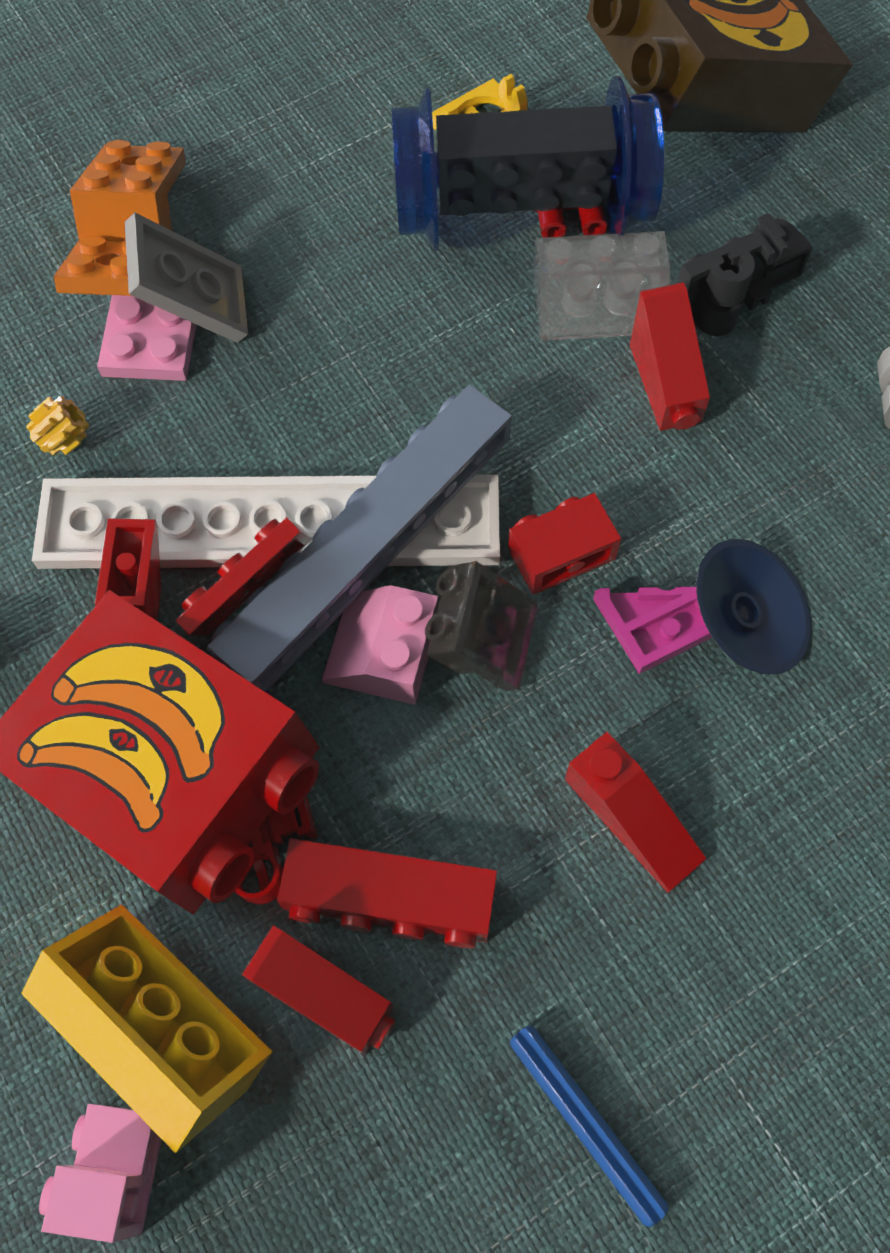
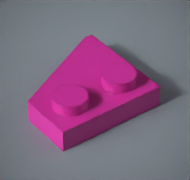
M658 587L639 588L637 593H610V588H600L594 592V602L639 674L712 638L700 613L696 587H676L668 591Z

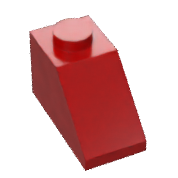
M108 518L95 606L111 590L157 621L161 595L158 524L156 519Z

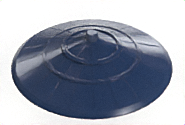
M731 539L713 546L702 559L696 580L698 606L712 638L732 660L751 671L773 675L791 670L804 657L811 637L809 606L798 580L777 555L755 542Z

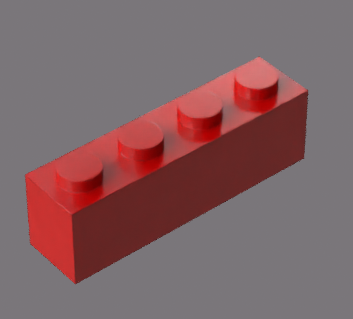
M290 838L277 902L284 910L290 911L288 918L295 921L318 924L320 923L321 916L341 919L340 926L350 930L371 932L372 924L393 927L392 935L396 937L423 940L424 933L445 936L444 943L447 945L472 949L476 947V941L487 942L497 870Z

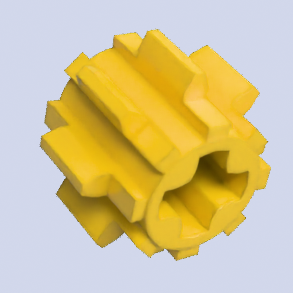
M60 396L54 401L51 397H48L28 415L31 421L27 424V430L30 432L31 440L43 452H49L54 456L62 451L64 455H68L87 437L85 431L89 427V423L86 421L84 412L71 399L67 400L64 396Z

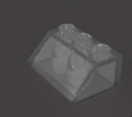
M665 231L536 238L533 275L540 341L631 336L640 291L670 285V264Z

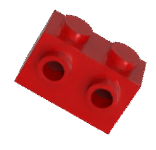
M593 493L581 499L579 497L568 498L560 503L555 510L543 515L532 514L520 519L509 530L508 550L532 595H535L616 560L621 537L598 497Z

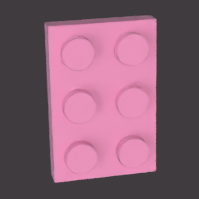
M112 295L97 368L102 377L187 381L196 324L134 296Z

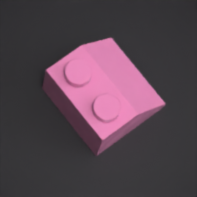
M392 585L363 591L343 611L322 682L415 705L439 621L438 596Z

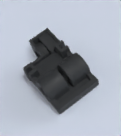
M765 214L758 217L759 225L755 226L753 233L742 238H732L722 247L704 255H694L681 265L677 284L685 283L694 324L702 332L711 336H723L730 333L736 326L743 302H745L750 310L757 307L758 301H761L764 305L770 300L772 288L803 274L813 247L790 222L783 219H774L771 214Z

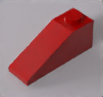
M607 731L569 763L565 781L667 893L673 890L706 860L702 851L644 770Z

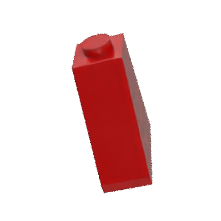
M683 282L640 291L630 340V348L659 430L663 431L672 428L678 430L688 429L702 422L710 396L687 288Z
M274 925L242 973L245 978L365 1056L371 1046L378 1050L383 1046L396 1020L389 1016L394 1008L390 1001Z

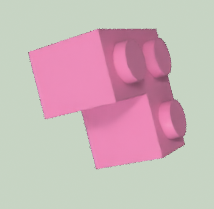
M88 1104L86 1115L79 1117L73 1132L72 1149L77 1151L74 1165L56 1166L54 1176H50L47 1179L42 1190L39 1212L41 1215H45L41 1232L109 1243L142 1235L162 1139L134 1110Z

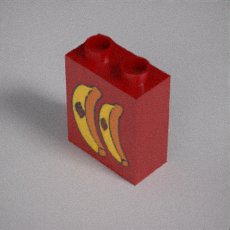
M111 590L104 595L0 718V773L157 892L193 915L206 898L212 903L222 902L240 886L251 869L255 856L254 849L247 845V843L273 809L281 815L293 811L310 792L319 771V763L312 757L320 747L295 711Z

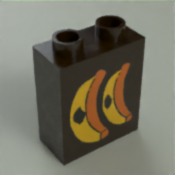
M590 0L589 12L586 16V19L661 132L805 133L853 66L852 62L804 0Z

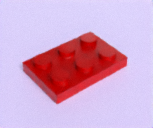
M288 517L282 522H279L277 519L271 520L255 535L254 539L258 544L244 557L239 552L228 559L218 570L221 578L208 590L204 586L198 588L182 603L181 607L185 612L175 621L188 635H211L249 599L255 590L268 582L281 569L288 557L296 552H300L313 539L300 525Z

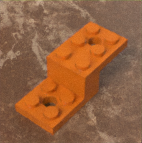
M125 140L110 141L103 146L70 189L79 240L53 276L57 293L132 296L129 295L125 221L136 212L172 231L167 194L186 164L184 148L171 147L167 142H152L146 146H131L130 142Z

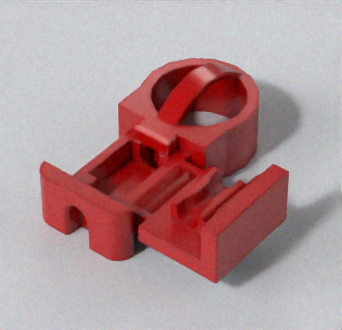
M307 796L298 805L303 826L299 827L295 809L285 815H281L273 809L247 843V845L253 844L252 848L255 853L253 866L260 887V892L250 894L243 889L242 883L235 892L247 902L256 905L267 904L278 897L284 866L280 860L278 848L273 844L274 842L277 845L283 844L282 837L287 838V835L297 833L300 837L307 835L311 840L318 838ZM263 859L269 860L274 868L271 883L269 882Z

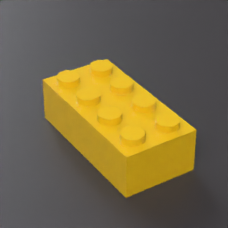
M122 904L42 950L21 993L175 1154L247 1092L273 1052Z

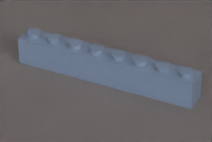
M470 384L458 396H450L441 406L438 416L428 426H420L410 437L408 446L397 457L391 456L385 460L378 470L377 477L365 489L361 487L353 492L346 502L345 509L333 521L327 520L320 525L313 536V541L301 553L296 552L287 558L280 569V574L267 587L261 586L253 592L246 603V608L233 621L228 620L218 627L212 636V642L207 646L213 658L266 692L510 440L512 415Z

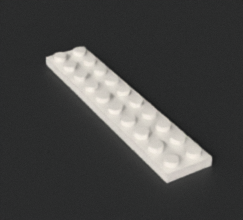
M475 475L388 566L499 565L498 475ZM377 476L43 479L32 562L37 569L100 568L108 518L156 519L158 524L160 568L221 567L235 554L240 552L244 557L258 544L254 539L255 535L273 519L282 522L288 517L300 525L313 539L315 532L321 524L327 520L333 521L345 509L346 502L353 492L361 487L365 489ZM309 542L299 553H301L311 542Z

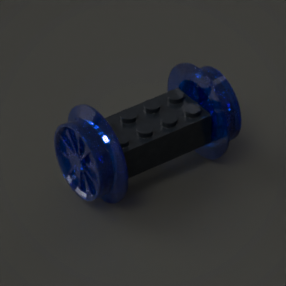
M613 76L611 78L605 106L436 115L437 152L434 149L430 86L425 87L418 106L391 108L399 236L425 234L434 251H439L438 188L440 215L465 216L472 213L489 212L504 214L511 211H550L559 208L577 207L590 209L596 206H605L608 228L614 241H620L623 238L629 222L654 221L658 215L664 175V135L659 100L655 93L629 94L620 76Z

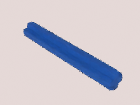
M531 1025L524 1027L512 1037L510 1046L642 1224L647 1227L654 1226L666 1216L669 1211V1205L537 1030Z

